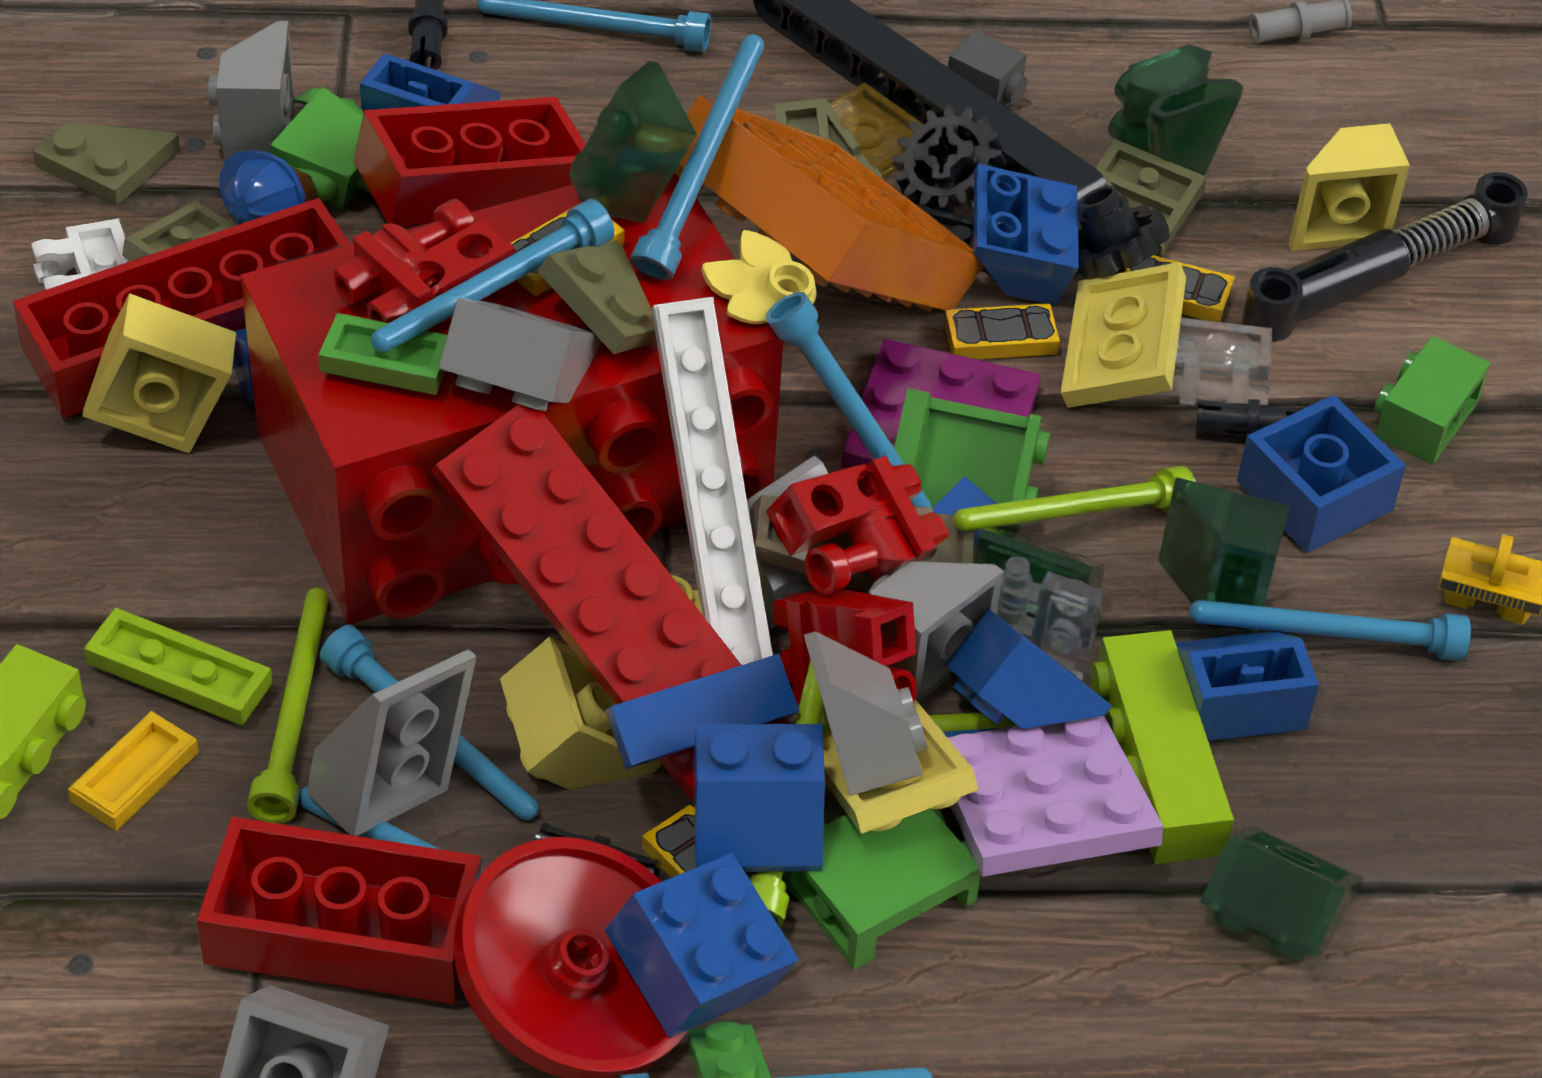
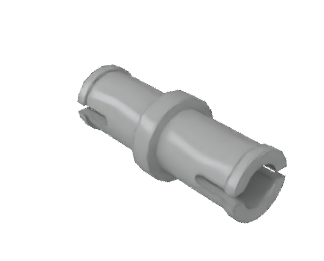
M1333 0L1309 5L1305 1L1291 3L1290 8L1263 13H1251L1249 17L1250 34L1253 42L1257 44L1294 36L1298 41L1310 38L1311 33L1339 28L1347 29L1352 25V10L1348 0Z

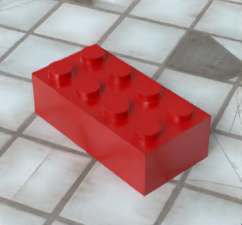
M544 97L364 110L353 161L388 224L392 223L403 227H411L434 222V210L452 198L460 200L470 212L592 180L597 160L558 98Z
M231 816L197 918L203 964L455 1004L460 988L453 952L455 923L466 894L482 873L481 856Z

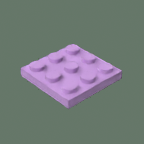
M1104 716L1026 729L1015 725L1008 728L948 737L973 768L979 789L961 796L959 801L950 806L982 877L1162 845L1163 825Z

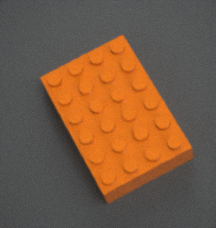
M699 95L662 150L663 153L678 164L674 172L679 177L715 102L714 99ZM739 108L735 111L700 188L702 190L706 185L719 196L715 204L723 212L740 222L748 218L760 228L759 234L778 242L802 261L800 264L804 265L812 273L815 283L823 287H827L831 283L847 293L852 288L867 298H870L873 293L888 303L895 299L906 307L910 308L915 304L927 312H930L933 307L942 310L955 309L984 267L974 254V249L835 142Z

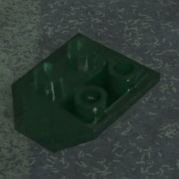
M1176 477L1158 562L1191 604L1198 600L1264 607L1290 506Z

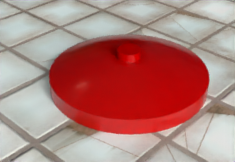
M552 837L533 840L518 845L496 858L481 873L466 894L458 912L453 936L454 960L460 985L473 1012L486 1030L503 1047L523 1062L560 1078H620V1075L645 1072L659 1063L671 1052L688 1031L669 1039L604 929L632 894L662 881L649 869L628 855L609 846L579 838Z

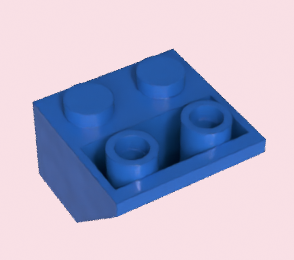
M385 53L359 83L361 109L363 112L364 110L500 101V92Z
M977 164L974 169V254L1007 296L1054 306L1058 304L1079 269L1077 186Z
M1272 631L1175 642L1208 741L1307 730L1319 683L1301 638Z

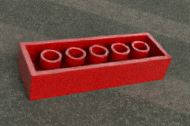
M316 198L14 300L13 306L21 348L63 419L83 412L109 333L129 293L235 331L246 328L241 274L277 265L276 262L337 245L348 246L351 244L320 198Z

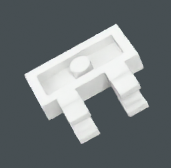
M119 219L65 227L66 239H42L31 244L36 264H33L34 272L38 283L44 284L45 290L129 262L128 259L122 256L125 236ZM76 269V275L65 276L69 270Z

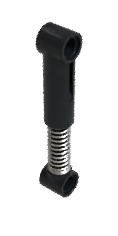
M1502 172L1488 173L1479 178L1474 193L1465 197L1462 202L1423 217L1419 221L1416 220L1393 231L1384 228L1288 270L1278 267L1260 269L1250 279L1242 314V326L1248 334L1261 341H1281L1291 335L1295 323L1406 275L1409 267L1434 258L1437 254L1441 255L1444 251L1448 252L1452 248L1455 249L1459 245L1462 246L1466 242H1471L1473 239L1493 245L1508 243L1515 237L1528 196L1527 187L1520 179L1513 175Z

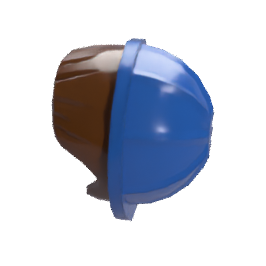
M257 150L235 152L224 162L220 172L219 189L223 203L228 210L227 215L232 218L236 225L318 198L317 188L309 174L289 166L285 160L267 152Z

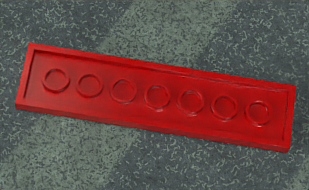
M520 404L516 405L438 462L431 470L615 705L742 665L541 410ZM781 719V720H778V721H775V722H771V723H768V724H788V723H787V721H786L785 719ZM694 748L660 758L659 761L694 804Z

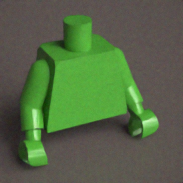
M324 87L321 89L310 88L291 101L292 103H302L306 106L270 144L269 153L285 160L289 166L309 174L317 188L318 198H320L324 205L336 210L344 209L361 189L372 195L353 161L363 110L354 100L339 98Z

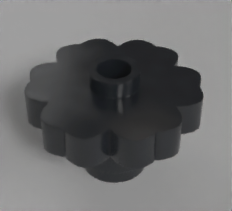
M1115 186L1100 187L1084 195L1078 201L1080 209L1078 221L1081 229L1078 230L1079 269L1075 275L1083 274L1085 279L1108 277L1116 273L1120 268L1135 267L1145 259L1155 255L1159 250L1157 245L1164 243L1170 238L1169 226L1162 210L1150 211L1148 205L1130 207L1127 197L1119 194Z

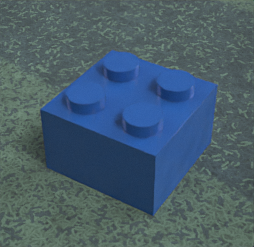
M1332 395L1248 435L1237 482L1306 553H1309L1393 511L1406 465L1335 395Z
M733 853L632 894L604 929L669 1039L769 994L799 961L796 953Z

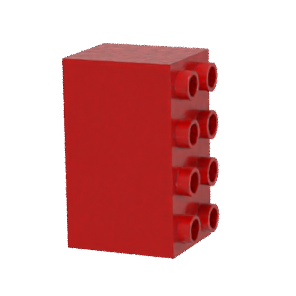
M669 158L471 212L475 222L483 219L511 243L581 202L594 199L606 209L611 220L625 230L624 245L622 247L630 262V257L639 238L646 236L649 230L657 229L680 177L674 172L677 167L675 162ZM696 197L678 237V240L681 242L679 251L682 254V259L673 278L668 281L658 280L641 273L632 264L631 266L651 308L657 304L713 297L746 499H749L774 482L784 341L778 339L768 323L749 324L728 316L727 306L730 300L717 295L706 283L702 274L704 263L736 259ZM425 225L418 226V227L411 228V229H407V231H408V232H411V231H414V230H416V229H418V228H421V227H423V226H425ZM353 244L240 275L258 436L347 625L383 614L392 618L412 617L432 607L441 596L493 580L502 584L519 583L431 472L438 462L518 405L511 401L514 391L496 385L492 386L490 394L466 389L455 385L458 374L446 371L437 395L320 372L318 354L337 313L369 319L367 303L376 298L371 294L363 300L349 305L336 291L334 270L355 257ZM517 282V290L500 299L490 294L480 300L592 331L552 287L535 297ZM452 319L435 325L434 332L448 335ZM655 336L648 346L613 354L601 342L599 350L569 403L549 401L547 411H541L645 542L658 529L686 521L657 340Z

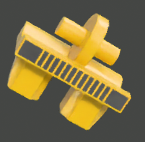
M1501 535L1497 549L1451 537L1438 589L1444 590V601L1448 605L1467 609L1474 606L1476 599L1498 605L1496 612L1503 620L1522 625L1531 614L1540 616L1542 612V561L1510 553L1514 539L1510 535Z

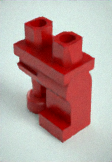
M452 198L434 210V222L414 231L408 232L402 226L389 223L382 225V229L373 235L365 231L354 237L355 257L334 270L335 287L338 295L349 305L355 304L373 294L376 298L367 303L368 318L390 323L515 254V247L483 219L475 222L469 209L460 200ZM517 280L492 294L500 299L517 290ZM451 316V317H449L448 319H446V320L440 322L439 324H442V323H445V322H447V321H450L453 316ZM435 326L426 331L434 332Z
M887 456L872 460L868 465H857L793 483L766 510L790 557L808 551L805 558V570L812 587L823 595L847 587L851 580V574L867 571L869 576L877 581L886 574L893 575L910 561L921 562L949 535L940 515L930 512L919 516L911 501L921 492V480L912 464L892 466ZM845 532L853 546L844 550L838 545L831 543L811 549L816 543L842 535Z
M812 590L807 593H793L775 600L772 604L774 624L779 629L789 631L790 648L781 651L780 658L789 683L793 686L796 703L800 704L811 660L804 638L805 634L816 631L884 666L891 665L916 654L913 602L850 590H838L827 595ZM895 620L897 625L895 641L889 639L883 633L881 624ZM888 667L891 670L897 690L909 687L914 703L917 685L913 674L904 669Z

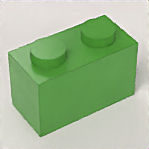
M1431 336L1419 354L1414 351L1408 354L1399 371V381L1396 385L1388 382L1382 389L1374 407V412L1380 414L1375 435L1380 440L1434 465L1480 401L1491 362Z

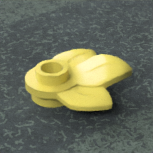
M743 230L739 244V260L708 262L702 266L703 277L710 289L720 297L730 300L727 306V315L744 323H768L766 321V314L769 309L789 294L804 292L812 304H814L816 299L815 281L809 269L798 262L792 261L789 251L784 246L756 232Z

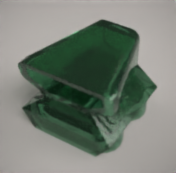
M1190 44L1129 65L1128 70L1116 82L1114 94L1122 103V108L1110 120L1108 134L1113 140H1119L1160 157L1162 160L1205 175L1240 102L1243 85L1234 79H1209L1208 75L1213 52Z

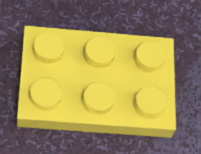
M1180 262L1113 274L1108 277L1078 281L1061 387V395L1067 408L1172 390L1186 284V275Z
M916 700L914 701L915 710L919 715L928 747L926 750L916 752L922 771L921 776L850 796L832 732L830 730L823 734L825 784L861 834L871 830L884 831L897 826L905 817L929 808H947L957 803L961 796L979 790L971 765Z

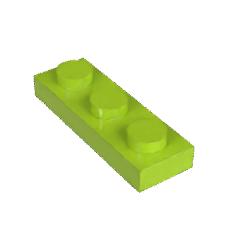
M116 607L83 648L86 664L242 726L273 684L272 672L269 667Z

